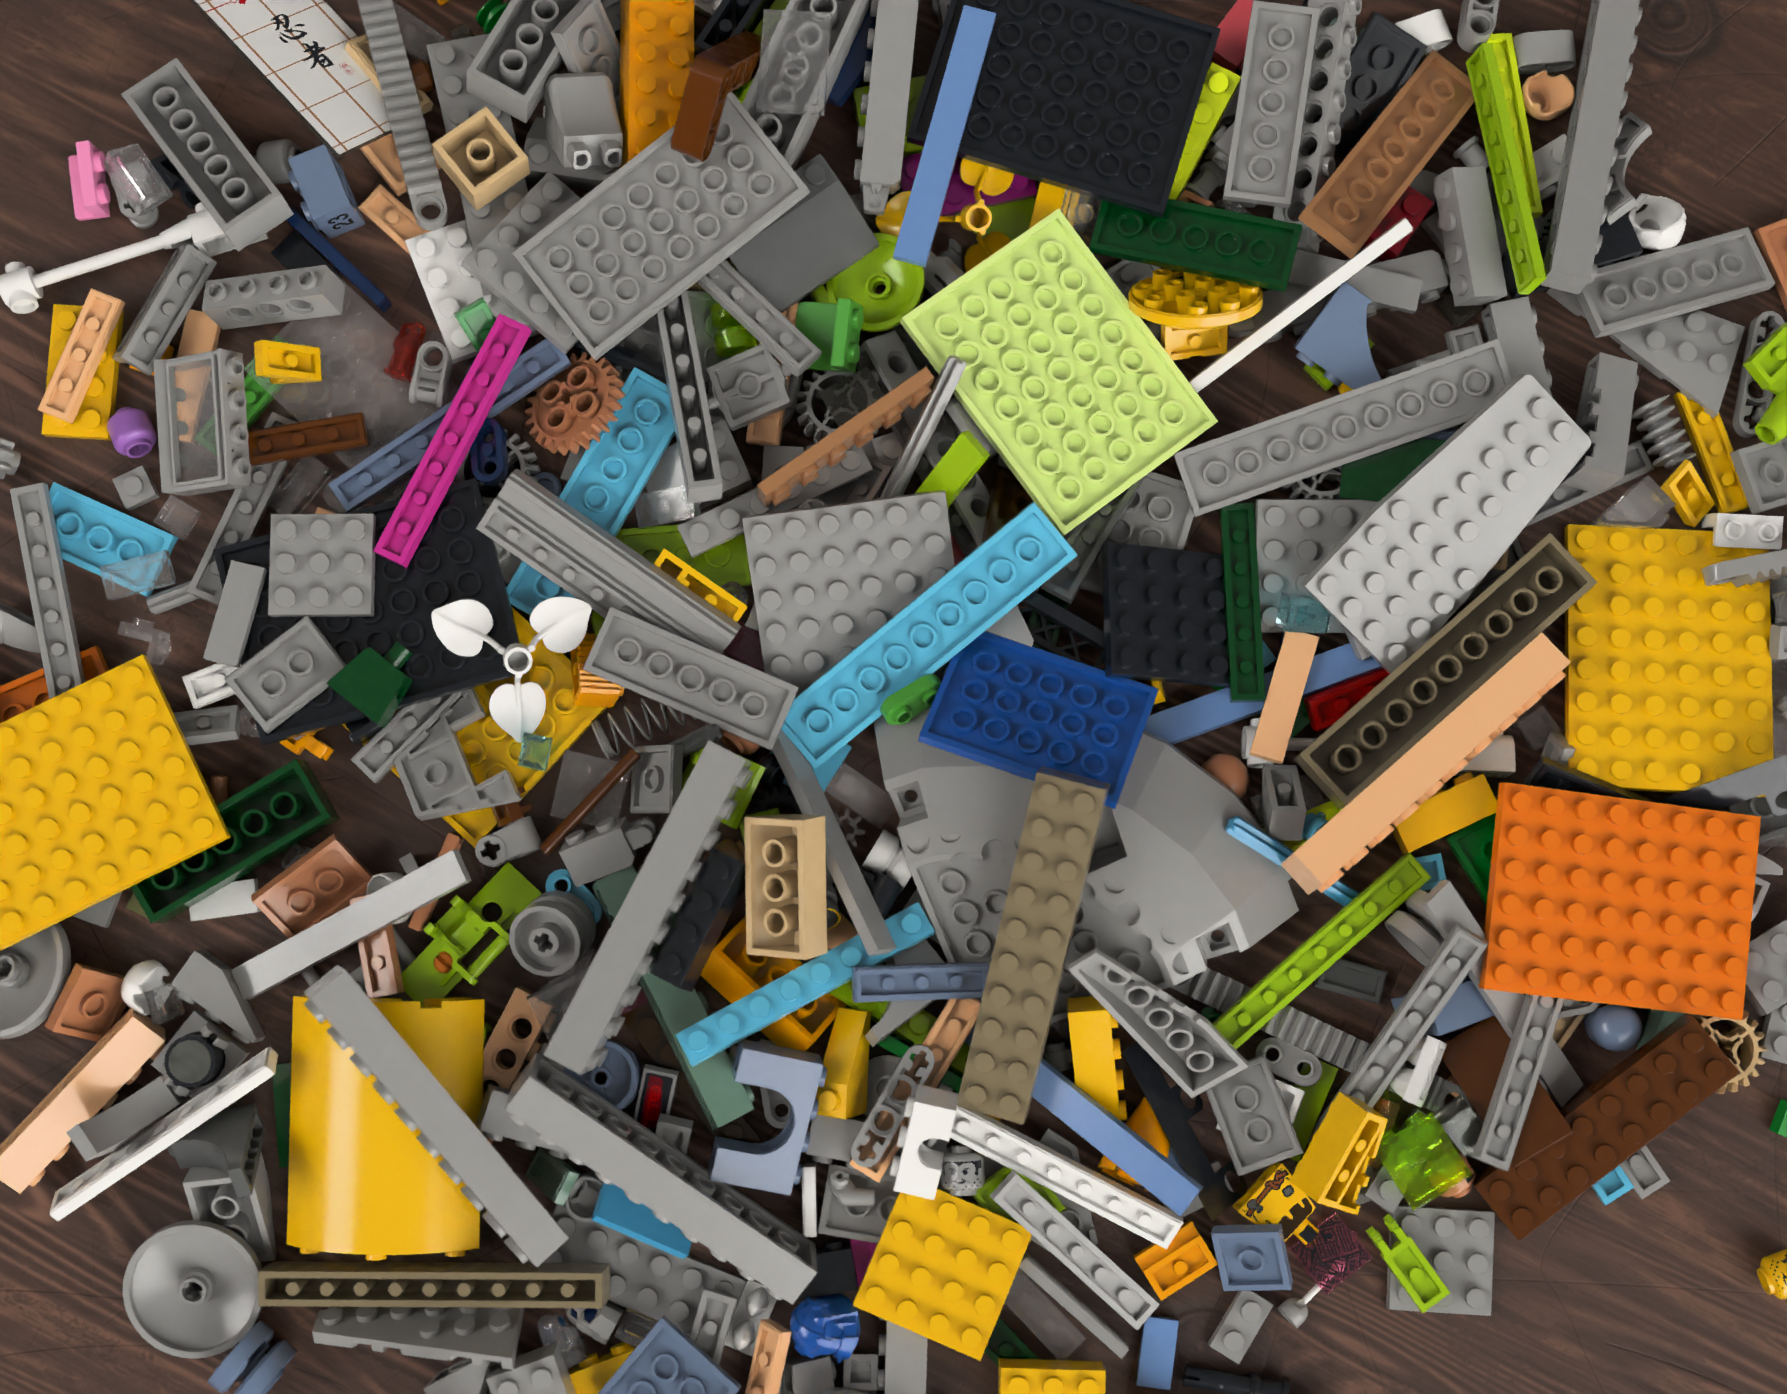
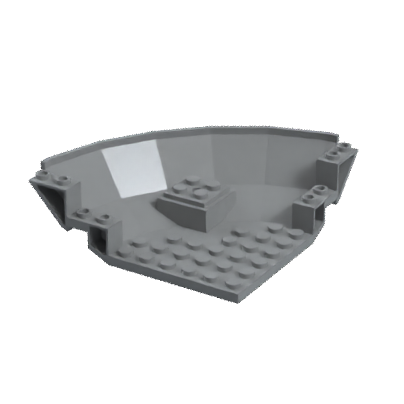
M930 708L918 713L903 725H890L881 715L873 723L886 792L889 791L900 818L897 830L907 865L947 962L991 963L1034 781L919 742V734ZM1146 731L1143 732L1116 809L1104 806L1051 1023L1068 1018L1067 998L1093 996L1068 970V965L1096 948L1163 990L1207 970V959L1236 950L1242 952L1250 948L1299 911L1288 882L1292 878L1290 874L1281 866L1226 832L1225 828L1228 820L1235 816L1243 818L1265 832L1237 794L1168 741ZM913 790L917 793L918 797L910 799L906 795V791ZM1215 930H1221L1224 935L1216 938L1211 933Z

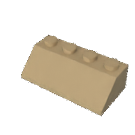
M785 814L744 817L747 955L807 960L826 954L825 816Z

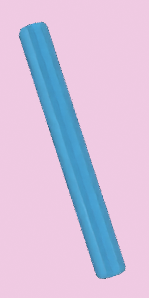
M1235 816L1228 820L1225 828L1228 834L1277 865L1281 866L1280 864L1294 853L1293 850L1243 818ZM1338 880L1331 887L1327 888L1323 894L1345 906L1359 892Z

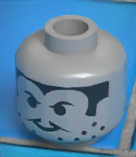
M963 1144L951 1145V1152L944 1153L940 1175L942 1187L949 1190L951 1196L976 1195L977 1189L985 1184L983 1155L972 1151L971 1148Z

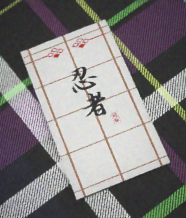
M191 0V3L337 159L392 133L381 91L345 50L346 42L358 36L324 0ZM428 112L423 114V118L428 115Z

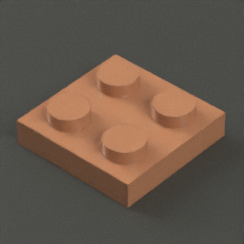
M76 963L45 1027L52 1032L98 1042L117 1023L127 1005L122 999L120 992L125 976Z

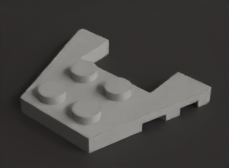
M473 688L464 690L461 693L463 697L452 708L448 706L440 714L441 719L428 732L424 730L394 760L414 814L421 821L518 802L522 799L512 774L507 770L477 785L456 734L457 731L486 716L478 694Z

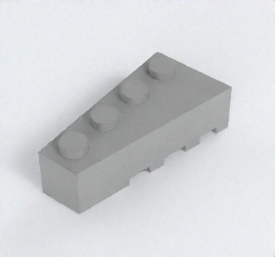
M1599 352L1588 362L1575 423L1590 438L1591 446L1561 484L1600 494L1625 476L1634 393L1639 382V375H1637L1638 362Z

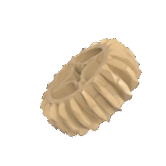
M1743 1010V1020L1688 1014L1695 1017L1716 1044L1717 1042L1722 1043L1718 1045L1719 1048L1740 1072L1715 1093L1724 1094L1726 1089L1730 1092H1737L1738 1084L1745 1087L1750 1085L1747 1075L1752 1077L1760 1076L1754 1067L1756 1064L1763 1065L1766 1063L1762 1058H1758L1759 1052H1765L1768 1049L1766 1046L1758 1045V1041L1765 1035L1763 1032H1754L1759 1023L1753 1019L1747 1020L1749 1013L1746 1010ZM1724 1020L1734 1029L1730 1032L1724 1031L1720 1033L1717 1029H1712L1710 1023ZM1740 1046V1055L1738 1058L1737 1049Z

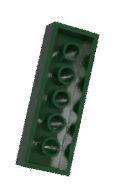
M294 759L217 805L231 838L130 887L150 923H165L226 885L236 881L340 819L307 761Z

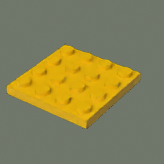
M938 1187L934 1200L899 1192L855 1296L853 1306L981 1361L1032 1235L1017 1221L959 1196H951L950 1192Z

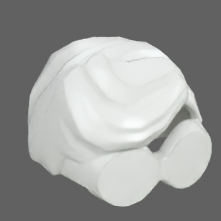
M1641 193L1636 199L1637 205L1629 211L1627 216L1642 248L1662 251L1675 247L1680 242L1685 230V220L1687 218L1684 212L1685 209L1680 203L1672 199ZM1644 204L1648 205L1642 212L1636 213Z

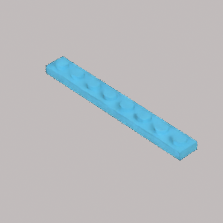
M917 902L884 920L897 947L890 953L869 956L858 934L827 951L826 954L816 957L675 1034L691 1066L698 1065L852 980V966L879 965L934 935L935 931L920 904Z

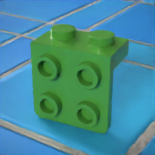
M838 298L837 304L819 302L799 303L795 327L822 351L821 357L807 370L856 373V364L860 356V330L864 322L863 306L852 299Z

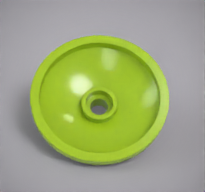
M873 233L880 246L826 283L830 303L837 304L838 298L852 299L863 306L864 322L862 331L878 332L901 324L900 320L902 317L918 307L924 293V268L893 259L898 237L885 233ZM879 285H885L886 288L883 293L877 294L875 292Z

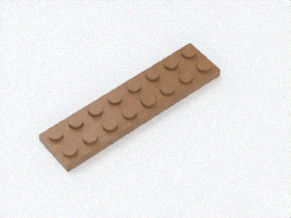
M1432 50L1302 211L1298 219L1347 257L1353 258L1475 102L1469 76L1435 50Z

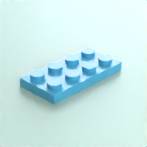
M53 482L49 493L62 559L146 597L151 596L178 537Z

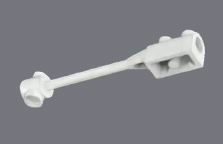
M200 202L195 206L196 213L188 215L183 221L159 233V236L36 274L31 266L26 267L22 262L8 263L5 266L6 273L0 275V296L14 313L26 314L38 308L37 299L44 296L42 287L163 248H179L181 245L190 244L191 246H196L200 252L208 257H212L236 248ZM267 233L251 244L268 239Z
M1260 718L1251 719L1250 726H1243L1241 755L1243 759H1247V767L1263 768V765H1274V762L1249 755ZM1503 732L1499 734L1491 744L1471 759L1455 776L1471 771L1473 777L1484 774L1485 777L1506 778L1515 773V742L1513 736L1503 735ZM1290 737L1286 751H1303L1317 738Z

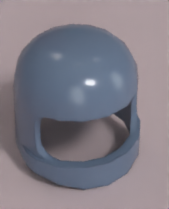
M1608 1004L1601 1008L1597 1007L1593 1012L1587 1013L1584 1019L1585 1031L1588 1037L1600 1047L1613 1052H1623L1633 1048L1640 1040L1642 1034V1021L1638 1014L1629 1006Z

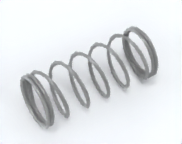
M641 698L640 700L650 737L639 725L628 706H624L633 738V745L626 738L613 716L608 713L607 717L615 739L617 753L612 749L599 721L596 719L591 721L594 734L607 759L614 758V755L619 756L620 746L614 726L631 748L636 747V737L630 717L647 740L652 741L653 738L647 710L660 729L668 733L669 722L664 705L660 703L666 729L659 722L645 699ZM668 707L674 718L681 725H685V714L681 712L682 722L674 710Z

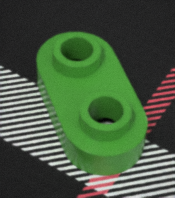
M928 674L886 698L880 707V712L887 723L890 725L906 724L918 713L931 708L941 680L935 674Z

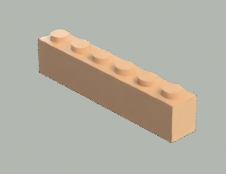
M130 1008L0 1144V1180L19 1194L28 1185L31 1187L35 1186L46 1172L44 1168L52 1160H60L69 1149L71 1139L66 1132L75 1125L94 1117L100 1109L107 1110L116 1100L119 1089L125 1083L127 1085L132 1084L142 1071L140 1067L149 1058L154 1060L166 1046V1043H164L165 1029L147 1015L143 1016Z

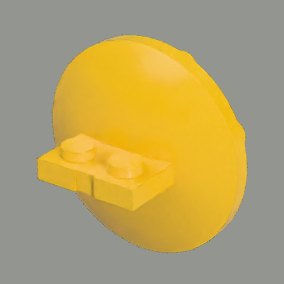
M1156 269L1152 272L1151 278H1145L1131 287L1128 293L1129 309L1135 315L1161 325L1160 344L1174 361L1189 359L1192 356L1201 355L1204 357L1225 354L1227 352L1228 325L1246 320L1257 314L1263 305V292L1257 286L1183 271L1172 272L1169 269ZM1183 276V279H1174Z

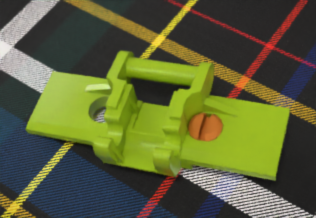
M507 862L469 903L456 894L450 901L452 907L436 924L430 922L423 929L434 940L402 973L405 993L414 1001H421V1005H423L424 998H445L463 978L475 986L478 983V976L510 944V933L508 930L516 916L542 893ZM497 903L501 907L502 915L499 920L493 922L485 920L483 910L486 905ZM493 928L499 936L466 968L461 960Z

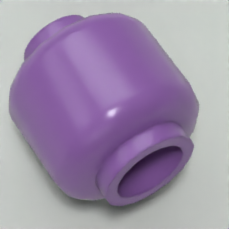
M123 407L118 409L108 420L107 430L118 453L130 458H139L150 453L152 447L156 444L157 434L146 411L138 408Z

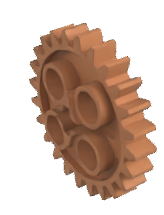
M583 352L580 358L575 353H572L570 357L572 365L534 390L536 396L527 398V401L533 405V407L525 410V414L530 417L525 422L531 429L529 434L536 439L535 441L544 449H548L553 454L558 451L565 456L568 450L577 454L580 445L588 450L590 440L594 439L599 443L601 441L599 433L601 431L610 432L607 426L608 422L618 420L613 415L614 411L623 408L617 401L625 396V393L619 389L624 385V382L619 378L620 373L605 358L600 357L595 361L587 352Z

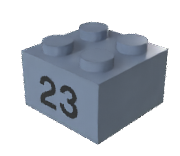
M326 144L288 159L292 171L287 173L295 191H299L304 200L300 202L305 217L308 221L312 222L317 231L322 230L331 239L365 225L342 166Z

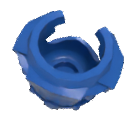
M842 1293L820 1296L815 1299L808 1297L791 1314V1339L794 1348L801 1355L813 1359L819 1355L833 1354V1358H837L838 1364L842 1360L850 1358L858 1344L861 1328L858 1310L853 1306L848 1297Z

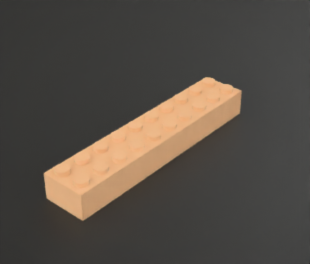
M1541 632L1280 865L1308 895L1316 889L1323 893L1344 875L1340 868L1343 867L1347 871L1369 853V850L1365 847L1366 845L1372 849L1394 830L1390 825L1391 823L1396 827L1419 808L1415 801L1421 805L1444 786L1443 783H1446L1451 777L1455 776L1471 759L1511 726L1519 716L1566 676L1562 670L1571 662Z

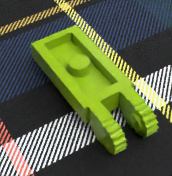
M1387 1214L1383 1217L1384 1224L1398 1239L1397 1242L1388 1247L1378 1230L1372 1226L1366 1230V1233L1381 1252L1379 1255L1419 1311L1424 1313L1449 1295L1450 1291L1412 1238L1403 1232L1390 1214Z

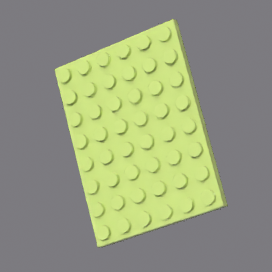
M1059 208L900 320L901 325L938 374H940L949 356H958L966 362V367L953 394L1032 500L1062 536L1073 530L1218 422L1141 317L1135 315L1129 309V302Z

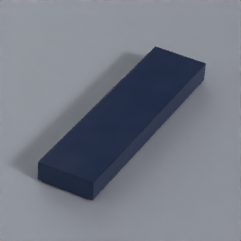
M292 208L291 210L294 215L286 219L289 225L378 309L385 313L392 306L391 301Z

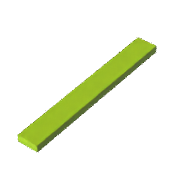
M1482 43L1466 61V66L1517 291L1519 294L1529 295L1547 277L1493 44Z
M1410 852L1405 853L1212 1022L1213 1026L1235 1049L1240 1047L1432 877Z

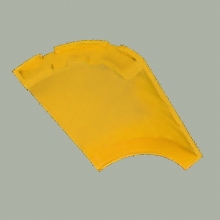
M293 996L287 1245L300 1248V1253L316 1254L321 1251L365 1255L366 1260L370 1261L385 1260L387 1255L444 1252L447 1257H461L466 1255V1250L478 1249L480 1242V1212L460 1191L465 1184L460 1182L456 1185L438 1164L443 1158L439 1155L434 1159L417 1140L416 1137L421 1133L418 1128L412 1132L394 1112L399 1107L394 1101L389 1105L371 1085L376 1081L375 1077L371 1074L366 1078L353 1064L349 1057L354 1052L349 1047L346 1050L339 1047L327 1033V1030L331 1027L328 1021L324 1020L320 1023L304 1005L309 1000L307 996ZM473 997L424 998L423 1005H421V1001H402V998H369L477 1127L476 1121L483 1103L485 999Z

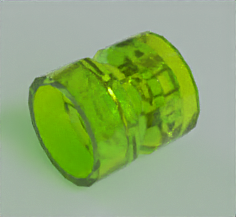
M719 303L709 307L712 327L718 330L713 335L716 355L733 357L758 345L757 339Z

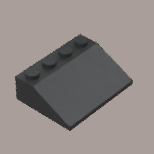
M821 154L795 170L810 193L726 258L730 265L781 313L880 246L844 186Z

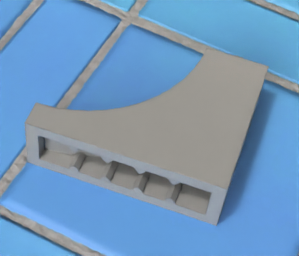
M926 939L885 961L886 965L944 963ZM935 1000L888 1001L881 1019L870 1029L865 1038L874 1047Z
M162 1075L113 1107L75 1125L66 1133L84 1160L88 1161L116 1151L188 1102V1097L176 1094L174 1086L165 1085Z

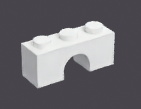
M918 1084L915 1097L908 1096L904 1117L910 1119L908 1127L901 1126L897 1141V1147H902L901 1156L894 1155L890 1170V1176L896 1177L893 1191L931 1200L935 1199L944 1152L929 1149L923 1144V1141L931 1138L949 1141L959 1093Z

